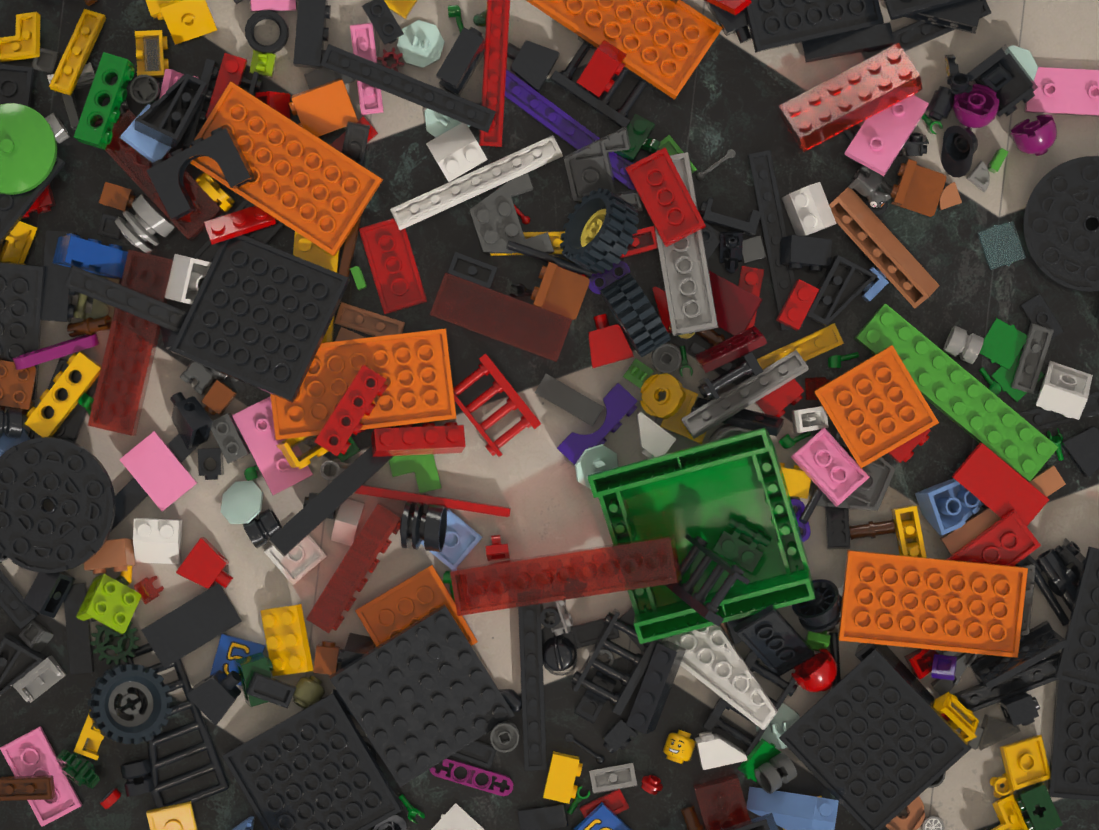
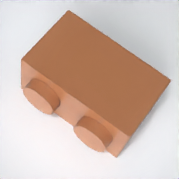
M133 539L106 540L102 548L84 563V570L93 571V575L106 574V569L113 568L114 572L128 571L127 567L135 566Z

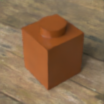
M105 182L99 203L121 211H129V208L133 209L131 204L136 200V196H134L135 191Z
M216 380L201 402L205 404L204 409L215 416L216 413L222 415L237 395V392L222 381Z
M322 641V644L316 646L313 673L332 675L336 672L340 647L335 646L336 642Z

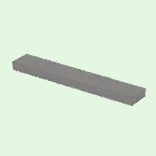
M797 350L763 369L764 372L746 379L720 395V398L717 400H712L681 419L682 423L693 439L808 371L809 368Z

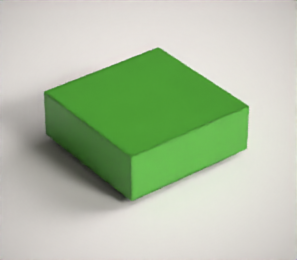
M1003 148L998 149L987 167L988 171L992 173L998 172L1008 151Z
M358 266L350 268L358 290L367 288L361 268Z

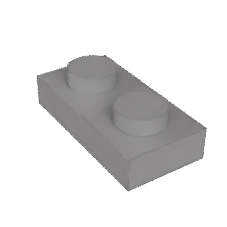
M633 763L589 771L593 794L637 786Z

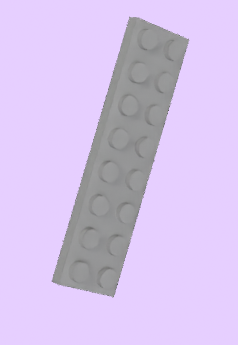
M686 152L671 155L670 157L698 210L689 154ZM655 227L673 336L718 328L702 229L665 247Z

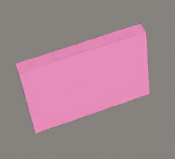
M825 428L820 430L791 456L796 464L836 507L869 478L868 474L862 468L860 469L856 461Z
M153 431L119 459L162 512L197 484V481L156 431Z

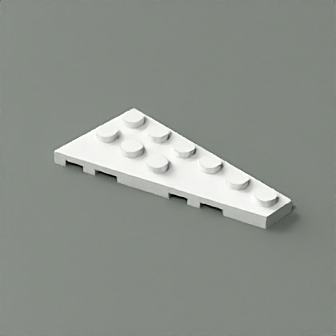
M713 625L666 637L662 640H667L686 649L680 665L762 730L766 729L778 711L721 626Z

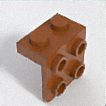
M908 159L905 163L900 164L897 176L900 177L897 185L894 184L890 193L892 200L890 204L932 217L937 209L947 177L942 173L916 165L917 161Z
M551 262L548 263V266L543 265L539 278L542 279L539 288L535 286L531 299L534 300L533 306L575 320L588 289L589 278L558 267Z
M0 360V408H2L3 412H5V408L21 409L22 415H26L27 411L33 406L35 407V403L31 401L36 376L35 366L16 370L14 362Z

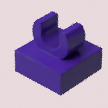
M934 654L932 678L954 680L957 656Z

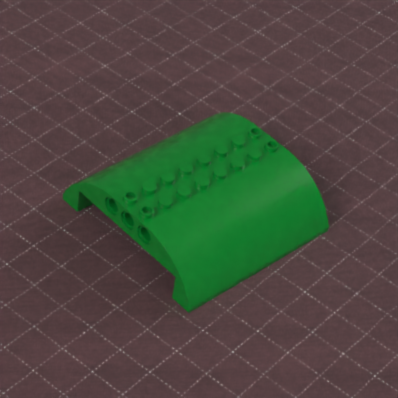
M766 428L587 476L593 497H598L635 613L633 624L640 644L715 625L703 618L661 583L657 577L661 571L669 576L671 573H675L693 546L685 538L687 534L693 538H696L697 535L708 542L707 547L713 551L723 531L731 535L735 529L728 525L731 517L738 521L743 520L747 523V526L756 531L764 532V536L770 538L771 541L767 547L760 543L756 547V549L763 552V555L753 573L713 551L729 565L735 564L744 570L743 576L750 580L747 585L737 579L718 606L719 611L717 614L724 618L722 623L755 615L771 604L778 609L815 599L809 564L777 453ZM743 533L738 538L749 545L752 541L750 537ZM702 551L698 553L681 578L683 580L681 584L687 582L705 556V553ZM711 561L693 588L695 589L693 594L699 592L717 565L715 561ZM726 570L723 571L706 596L705 604L711 602L730 574Z

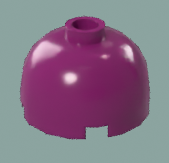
M973 84L971 92L955 94L953 109L956 118L961 124L970 128H982L995 119L999 108V98H996V92L993 89L984 85Z
M1048 114L1036 116L1037 120L1032 122L1028 118L1011 129L1012 139L1021 152L1040 156L1047 153L1048 148L1053 145L1057 138V128L1052 115Z

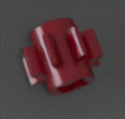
M394 47L391 52L383 49V57H377V60L382 62V66L399 72V66H405L403 62L399 61L403 54L399 53L396 55ZM391 57H394L396 64L393 63L391 67H388L385 60H390Z

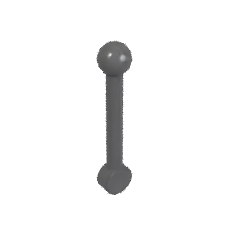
M733 149L728 150L724 157L703 172H698L696 178L703 180L706 174L728 158H734L736 152Z

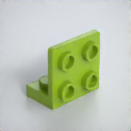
M102 574L93 579L76 617L82 621L93 618L123 634L127 630L142 595L110 576Z

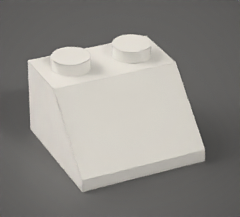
M464 123L455 126L426 143L448 183L488 160L469 127Z
M820 182L808 185L781 198L794 232L798 236H808L837 224Z
M175 254L165 298L193 304L212 262Z
M1050 361L1038 394L1036 406L1047 411L1063 414L1068 418L1079 420L1088 400L1093 375Z
M639 411L636 418L640 447L644 449L642 454L649 459L665 455L676 441V438Z
M135 518L133 527L135 562L181 564L183 519Z
M712 731L699 733V737L695 738L703 770L747 761V756L742 749L717 733L712 734Z

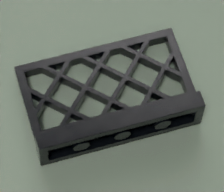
M1045 621L1030 629L1028 635L1020 636L1018 658L983 655L974 660L970 667L978 683H983L990 689L1065 648L1068 644L1064 638L1052 629L1050 623Z

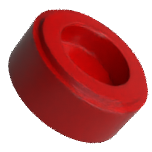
M117 788L111 790L100 801L101 806L104 809L111 807L121 797V792Z

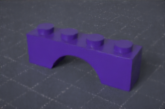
M619 383L602 399L606 407V418L602 426L597 431L586 435L571 432L557 447L574 465L585 449L604 444L607 441L604 437L610 431L614 433L622 425L620 420L625 414L629 417L638 408L635 405L638 401Z

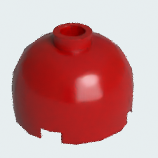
M818 649L820 653L815 654V656L794 668L795 673H791V675L802 689L808 692L826 691L832 687L837 676V663L827 649Z

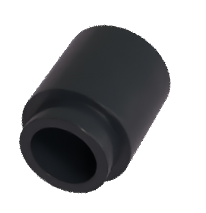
M940 86L938 90H935L927 108V111L930 113L929 117L937 121L948 118L955 94L951 93V89Z

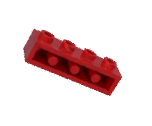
M363 365L314 442L337 457L340 453L344 455L351 445L348 440L352 433L357 435L363 426V423L360 422L364 415L369 416L376 406L372 403L377 395L381 397L388 387L385 384L387 379Z
M448 422L444 426H435V423L422 424V427H413L412 424L400 425V428L382 427L374 429L371 434L373 457L462 453L466 447L464 425H457V422Z

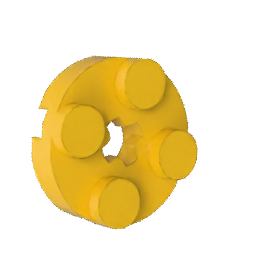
M204 172L195 179L198 185L213 201L218 202L225 212H228L233 207L234 199L220 188L221 186L214 178Z
M670 374L652 375L641 387V406L645 412L656 418L668 419L679 411L686 399V393L681 382ZM666 391V398L659 401V392L664 393Z

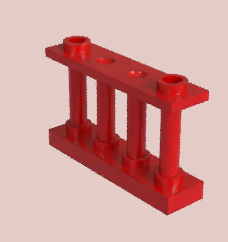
M485 353L479 358L482 362L478 365L479 368L453 388L454 401L487 441L488 444L485 447L491 455L497 454L500 457L503 454L499 448L526 427L530 428L532 426L536 429L541 423ZM491 374L495 379L492 383L493 385L465 407L457 396L483 375ZM504 391L509 397L506 400L507 403L479 424L471 413L495 394ZM519 409L523 414L520 418L521 420L493 442L485 431L511 410Z

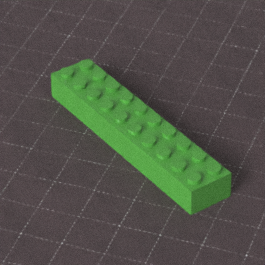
M886 303L879 307L854 337V340L872 355L893 345L923 397L978 443L981 442L1028 482L1033 479L1058 449L1053 442Z

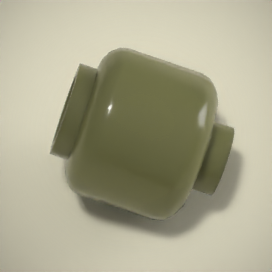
M312 675L309 678H300L295 686L293 702L305 709L321 700L325 694V690L321 686L322 681Z

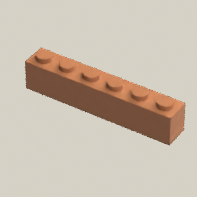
M846 188L829 204L836 223L914 308L929 298L940 286L852 189Z

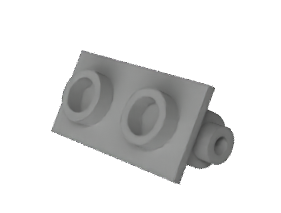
M557 587L551 591L552 594H550V591L541 593L542 598H540L544 610L548 607H556L558 609L561 622L551 628L555 636L563 634V629H565L566 633L572 630L571 626H573L570 613H566L564 607L566 604L564 594L559 592ZM556 615L547 617L548 622L552 620V623H555L554 617Z

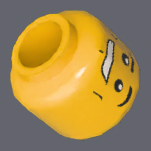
M678 730L677 733L672 732L668 735L663 752L667 755L666 759L683 764L684 761H690L696 745L695 741L690 738V733Z

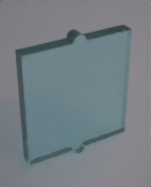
M1014 221L1000 226L994 225L993 228L978 233L990 270L1004 265L1010 266L1011 263L1026 258Z

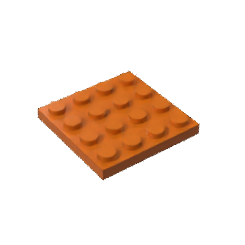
M893 345L814 391L860 469L939 423Z
M433 564L355 610L376 647L444 604L470 645L472 646L478 642Z

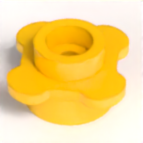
M1003 773L1000 777H992L989 783L993 786V795L996 798L1014 793L1009 788L1006 773Z

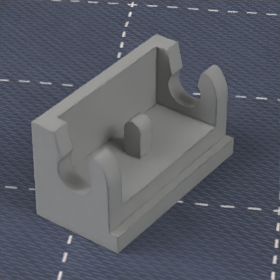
M51 655L12 686L26 702L30 701L31 703L67 674Z

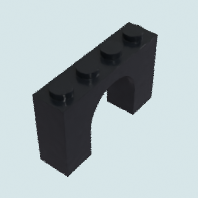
M464 27L436 74L437 78L440 79L439 86L454 95H461L484 55L485 42L480 31L473 27H470L469 30Z
M223 127L215 129L211 132L212 136L207 139L199 138L193 141L188 149L180 148L171 153V158L165 161L164 159H159L151 164L152 168L146 170L171 219L177 220L196 210L184 185L185 170L196 158L208 156L214 159L219 164L230 188L236 189L255 179L230 129H223Z

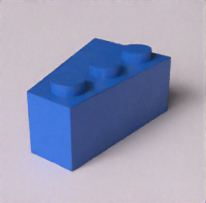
M66 233V236L58 237L53 263L70 268L73 265L90 273L123 279L129 252L123 251V247L119 245L109 244V246L102 245L99 240L81 239L78 235Z

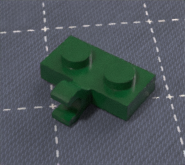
M635 114L627 126L631 145L630 149L615 151L614 153L634 162L641 149L649 154L659 151L661 143L656 139L648 138L655 124Z

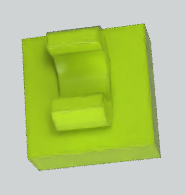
M253 50L250 73L258 72L262 76L273 77L276 54L261 53Z

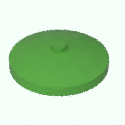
M1 104L0 193L7 195L25 193L40 185L52 171L57 156L56 137L51 125L36 110L21 104Z

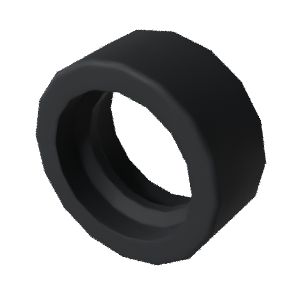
M261 10L254 13L248 19L245 26V37L255 51L274 54L286 45L289 37L288 27L278 13L270 10ZM270 19L278 24L280 36L274 44L262 45L256 41L254 28L259 21Z

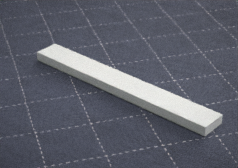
M552 135L390 210L399 230H402L563 157Z

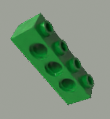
M103 52L74 134V138L79 142L103 150L106 149L107 144H110L114 123H117L120 117L119 109L121 103L127 97L128 83L135 74V65L131 61ZM118 76L117 82L113 85H110V80L113 77ZM110 97L109 104L102 106L103 100ZM102 118L101 126L95 127L96 121Z

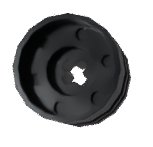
M406 502L400 521L402 548L409 549L412 543L413 549L418 550L421 541L424 540L426 551L442 552L447 529V507L445 505L430 504L425 514L423 503H418L415 509L414 502Z

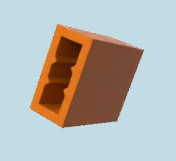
M342 77L291 96L292 102L289 105L293 116L298 114L301 122L298 125L317 137L346 127L348 121L358 122Z

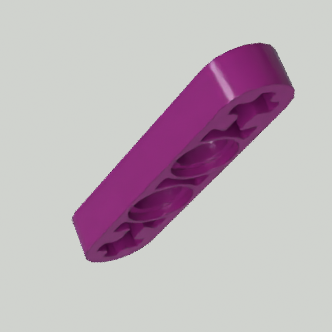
M96 333L90 336L86 334L13 358L16 370L25 369L99 345Z
M446 758L442 763L445 767H449V763L454 764L451 768V776L446 775L448 770L441 769L440 772L436 771L435 766L429 769L432 775L499 796H507L513 790L514 783L509 776L455 759ZM460 766L467 770L466 777L462 779L457 778L454 774V770ZM479 773H485L488 776L489 781L485 785H479L476 782V776ZM492 776H496L495 782L502 783L503 780H507V785L510 787L501 791L500 786L494 784L493 789L489 788L492 783Z

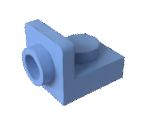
M871 267L868 270L877 275L875 282L872 281L863 289L864 294L861 297L866 302H870L889 283L886 280V276L878 268Z

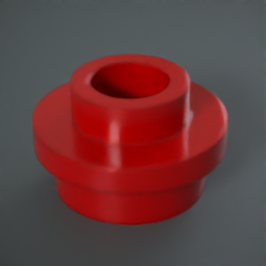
M649 775L642 778L641 787L644 791L652 795H657L658 791H662L663 785L658 777Z

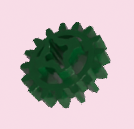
M130 621L126 632L123 634L106 625L95 626L98 633H92L91 635L96 638V641H92L90 644L97 647L93 653L101 654L98 658L100 661L107 658L106 664L111 665L114 660L115 665H120L121 659L128 663V656H136L133 650L140 648L135 643L141 640V637L135 636L138 628L131 629L133 622ZM104 632H105L106 636H105L104 642H101V641H102V636H103V634H104ZM113 636L121 637L120 640L117 641L118 646L113 644L110 645L111 642L114 641ZM130 639L129 647L126 649L127 640ZM114 650L118 656H111L106 651Z
M63 749L56 757L57 762L62 765V773L76 785L81 786L85 784L88 788L93 789L100 781L99 776L94 773V765L81 754H71L68 750Z

